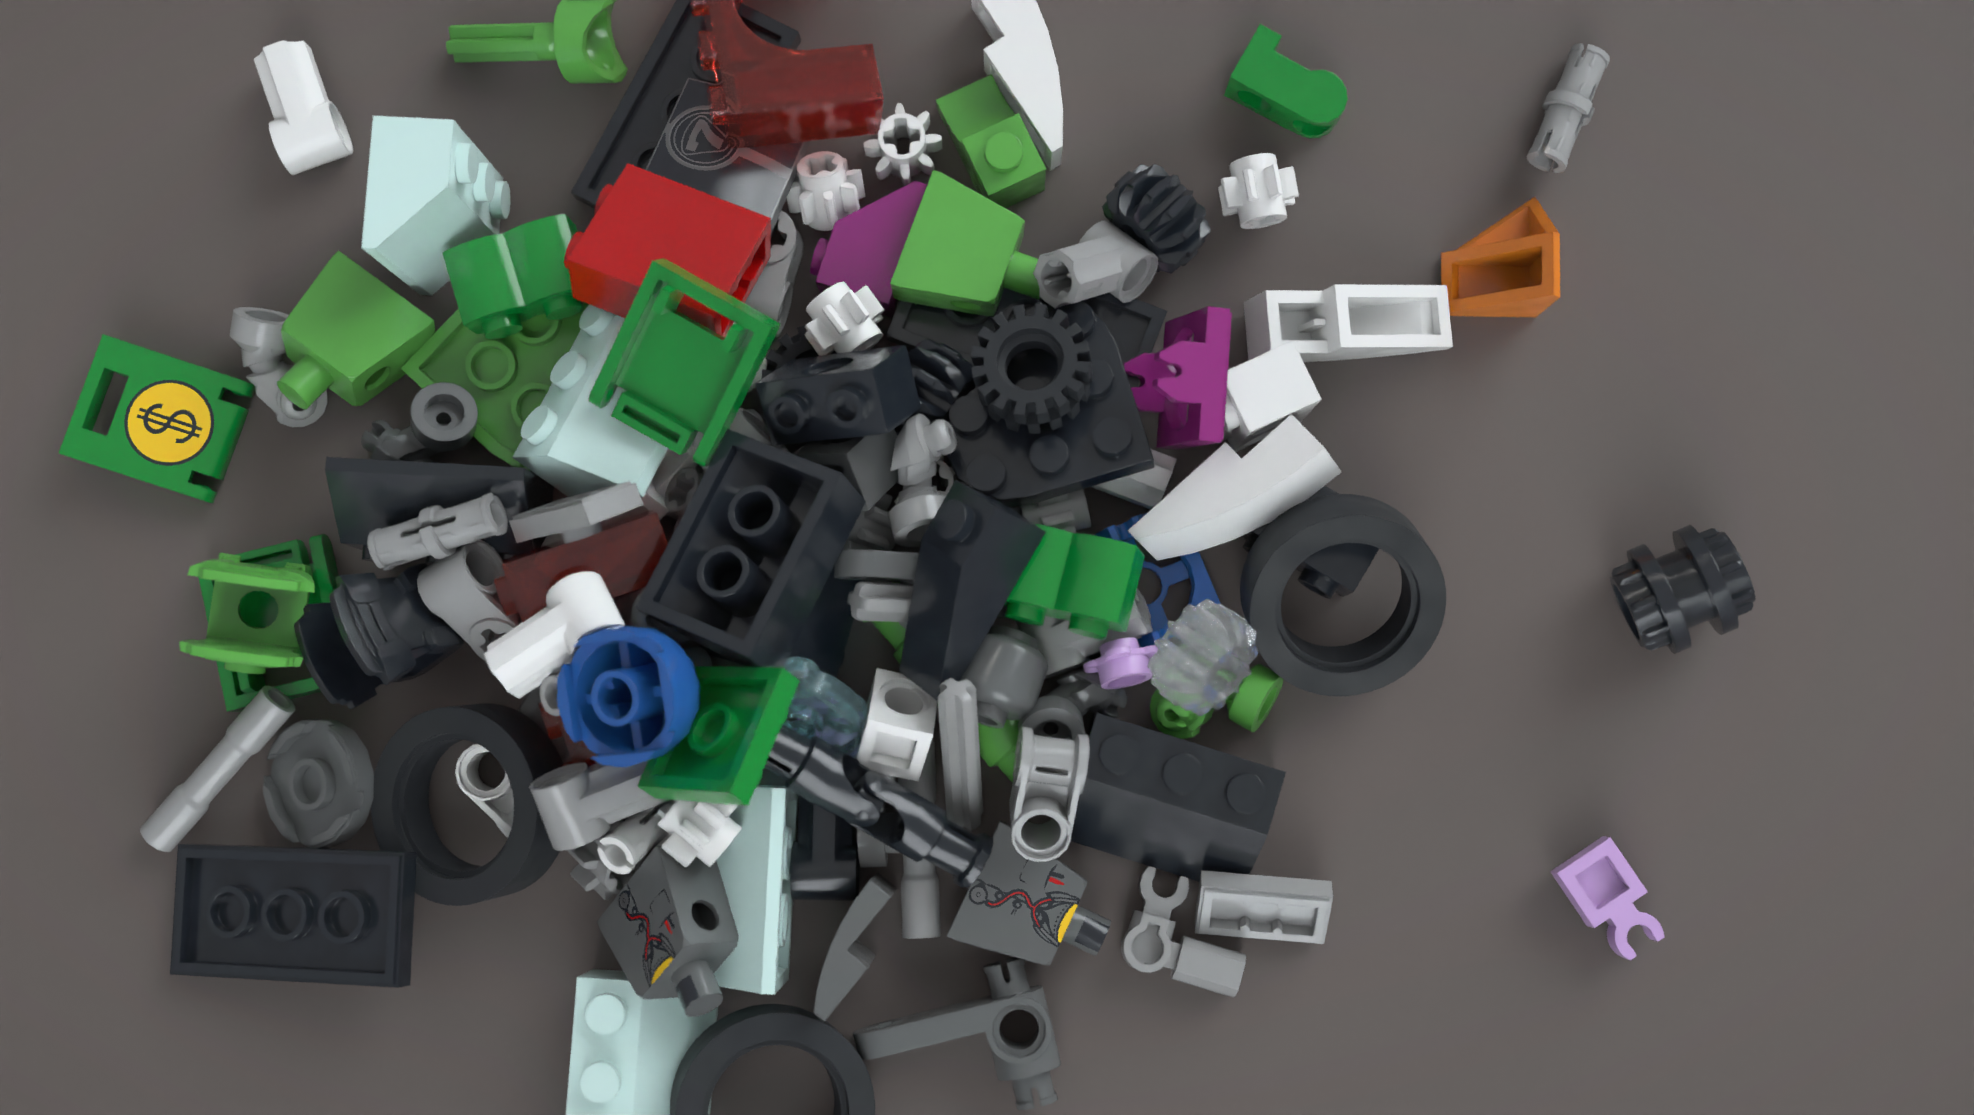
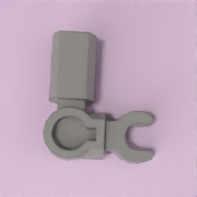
M1146 867L1138 883L1139 894L1144 904L1142 911L1133 910L1128 931H1126L1122 938L1121 952L1123 959L1130 967L1140 972L1151 973L1160 970L1162 967L1172 969L1171 979L1234 998L1241 983L1246 964V954L1186 936H1182L1179 944L1171 942L1176 922L1169 920L1172 909L1181 905L1187 897L1189 890L1188 878L1179 876L1173 894L1166 898L1160 897L1153 891L1152 887L1156 868Z

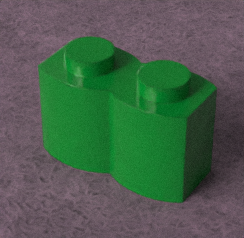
M566 214L533 220L512 228L505 233L477 238L454 246L442 253L465 327L476 335L484 333L487 339H500L520 332L523 329L522 322L536 315L545 314L549 320H558L574 316L584 310V302L573 298L569 269L564 265L568 244L573 235L578 232L576 225Z
M1035 524L1045 530L1046 533L1004 604V607H1007L1005 617L1035 626H1043L1045 616L1069 620V631L1102 640L1107 638L1108 630L1127 632L1145 559L1141 550L1136 545L1110 538L1072 533L1054 527Z

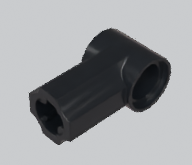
M799 796L798 841L793 842L791 851L790 890L792 900L854 901L859 894L860 879L858 842H854L855 827L844 818L829 813Z

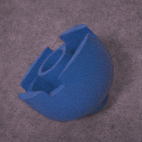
M615 626L583 636L575 644V646H580L579 649L574 653L571 663L562 665L557 678V706L565 731L573 742L583 741L589 750L597 754L590 758L601 765L622 768L630 767L663 756L671 751L689 733L700 706V682L693 661L675 640L654 628Z

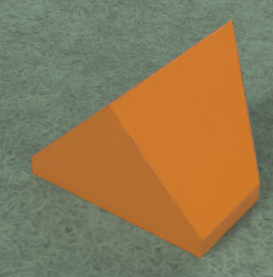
M1533 197L1458 249L1441 253V285H1447L1450 316L1536 318L1560 298V233L1536 197Z

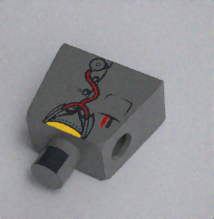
M1000 820L992 836L993 848L981 874L968 887L948 930L947 937L1046 966H1050L1061 941L1096 956L1108 933L1111 920L1078 905L1087 886V879L1058 858L1047 862H1035L1025 859L1016 851L1012 843L1011 825Z
M656 845L597 920V923L636 995L645 1000L679 998L687 1016H701L716 1009L723 1001V995L714 973L737 947L739 935L717 861L709 867L698 857H695L689 866L685 868L661 848L662 845Z

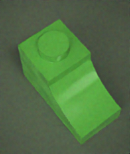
M992 74L936 100V108L977 193L1004 208H1008L1045 191L1046 167L1020 114H1015L1010 108Z

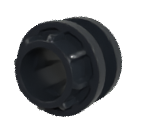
M1692 525L1685 526L1673 531L1675 551L1655 558L1649 548L1642 544L1628 550V562L1612 570L1610 582L1616 600L1632 634L1641 647L1653 651L1667 645L1670 651L1676 654L1691 648L1689 628L1709 621L1718 634L1723 635L1738 629V616L1752 610L1756 597L1747 569L1727 534L1723 531L1719 532L1715 528L1698 533Z

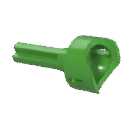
M561 0L556 9L554 22L450 25L448 27L450 39L446 41V49L448 54H453L455 62L557 60L564 79L570 84L622 82L628 70L615 46L611 30V13L617 0Z

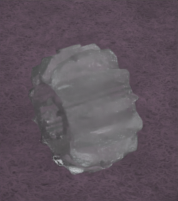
M1209 599L1200 602L1197 606L1188 604L1183 608L1178 620L1175 622L1168 621V630L1164 636L1155 640L1154 644L1158 651L1150 658L1147 666L1153 672L1151 684L1160 690V695L1173 705H1179L1185 711L1190 710L1198 716L1206 714L1211 708L1219 710L1224 706L1229 695L1239 693L1240 683L1245 677L1252 674L1249 665L1258 656L1259 648L1255 644L1257 631L1248 625V621L1223 604H1216Z

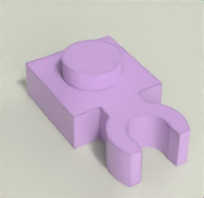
M1602 836L1550 871L1588 927L1596 928L1604 921L1608 923L1607 940L1611 949L1618 956L1628 960H1632L1637 956L1627 941L1628 931L1635 925H1640L1644 933L1651 940L1660 941L1665 938L1663 928L1658 920L1650 914L1638 911L1634 906L1633 902L1648 891L1611 837Z

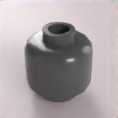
M991 626L989 633H987L960 680L967 679L976 688L978 723L992 728H1004L1006 720H1020L1029 714L1036 705L1048 670V664L1044 656L1037 650L1039 646L1038 641L1032 636L1010 627Z

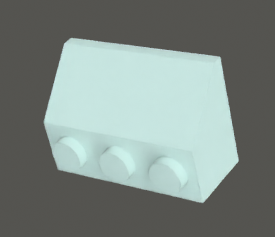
M373 116L361 248L419 295H433L450 281L442 254L444 251L477 238L499 234L500 219H507L510 211L509 184L507 181H503V177L494 168L492 163L488 161L454 120Z
M590 304L580 318L579 327L581 330L570 351L564 354L552 369L550 375L552 384L541 405L534 409L524 421L521 428V436L523 438L512 458L568 497L628 481L631 484L636 483L640 496L644 497L668 448L611 416L621 393L626 391L623 388L617 387L611 401L604 408H599L588 401L590 392L625 320L623 317Z
M758 785L754 790L749 805H738L729 816L742 829L716 861L739 937L737 947L714 973L720 987L775 995L789 980L793 909L790 890V865L792 845L796 841L799 795L785 786Z
M592 969L578 976L566 1115H670L671 1090L678 1067L693 1042L717 1021L718 1007L707 1014L689 1017L685 1014L679 998L645 1000L636 995L624 971ZM711 1099L709 1102L708 1115H710Z

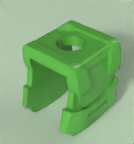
M218 553V559L205 560L190 566L187 575L214 580L215 582L206 638L179 641L180 651L189 653V655L203 657L207 660L225 662L224 669L241 673L264 674L266 673V667H300L303 656L297 642L294 623L304 614L303 608L309 602L310 592L315 593L314 581L312 579L313 567L286 562L285 568L241 562V556ZM263 591L275 598L278 604V614L276 620L271 625L255 627L244 620L241 615L240 605L248 593Z

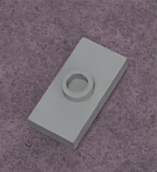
M628 481L558 499L512 516L513 520H510L509 523L517 543L561 533L564 544L602 532L601 521L643 506V502L636 483L631 484Z
M1201 870L1195 911V933L1324 944L1333 901L1332 881Z

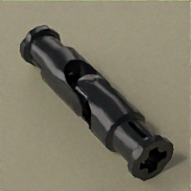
M785 725L781 726L764 768L785 779V787L829 813L844 818L854 827L915 862H919L922 859L931 862L952 874L953 882L962 888H968L975 882L992 852V837L985 833L974 835L946 818V811L887 776L877 771H872L862 765L856 758L816 735L808 739ZM886 801L897 811L894 813H881L880 809Z

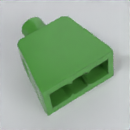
M933 170L890 283L893 297L904 302L983 316L995 315L1005 288L1039 300L1040 288L1037 279L1033 275L1038 258L1018 252L1024 236L1025 220L949 176Z
M338 250L283 323L281 334L286 355L295 365L277 381V386L292 403L305 410L328 388L352 406H362L406 374L401 367L435 333L434 320Z

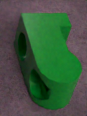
M1260 24L1232 72L1224 96L1300 136L1312 139L1321 138L1329 134L1337 125L1348 100L1347 89L1342 79L1330 71H1310L1276 52L1282 35Z

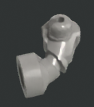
M235 308L232 314L229 336L241 348L243 368L250 367L253 372L247 375L246 378L255 386L256 395L275 412L276 419L281 424L289 427H305L316 422L326 409L328 403L327 391L305 410L292 403L277 386V381L293 367V365H287L284 361H279L282 360L281 354L286 352L281 328L289 315L263 308Z
M920 413L909 418L898 434L891 464V471L898 469V483L903 485V491L898 493L899 502L890 510L888 516L895 543L905 547H920L923 535L945 499V495L937 493V486L932 485V476L937 474L936 461L940 459V456L951 454L957 446V437L949 422L937 419L930 424L926 416Z

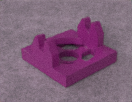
M1207 306L1166 321L1162 350L1155 354L1142 353L1123 363L1126 374L1136 376L1140 380L1139 387H1131L1138 411L1159 413L1156 448L1179 450L1220 443L1223 440L1232 319L1230 308ZM1187 405H1189V409H1188V420H1187V422H1186V419H1187Z

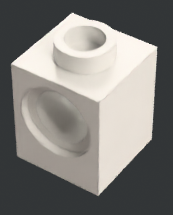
M877 668L863 716L856 759L872 771L919 782L934 733L938 701L904 674Z

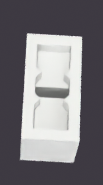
M1293 340L1228 370L1224 436L1221 442L1228 439L1235 452L1263 440L1290 414L1299 422H1302L1320 402L1321 397Z

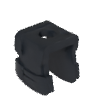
M426 563L409 567L397 577L377 579L374 572L338 575L335 577L337 587L329 594L330 603L305 605L303 608L304 614L294 623L297 642L310 674L330 703L347 704L349 709L356 708L377 695L375 688L383 684L387 686L392 682H402L419 677L464 645L462 637L441 617L431 612L422 601L418 592L417 579L419 572L427 566Z

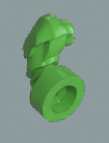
M1257 664L1244 670L1223 666V672L1216 673L1215 665L1206 670L1197 669L1177 682H1165L1157 688L1151 698V717L1156 727L1162 733L1179 739L1192 738L1199 734L1201 726L1210 720L1214 708L1221 704L1220 701H1222V703H1226L1230 721L1251 732H1255L1271 711L1280 693L1284 679L1262 664Z

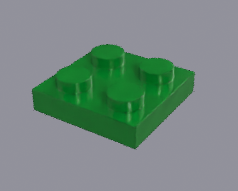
M695 666L700 682V706L690 731L671 751L663 756L648 760L637 787L655 799L748 806L754 790L761 780L764 766L779 730L787 718L789 706L800 680L783 667Z

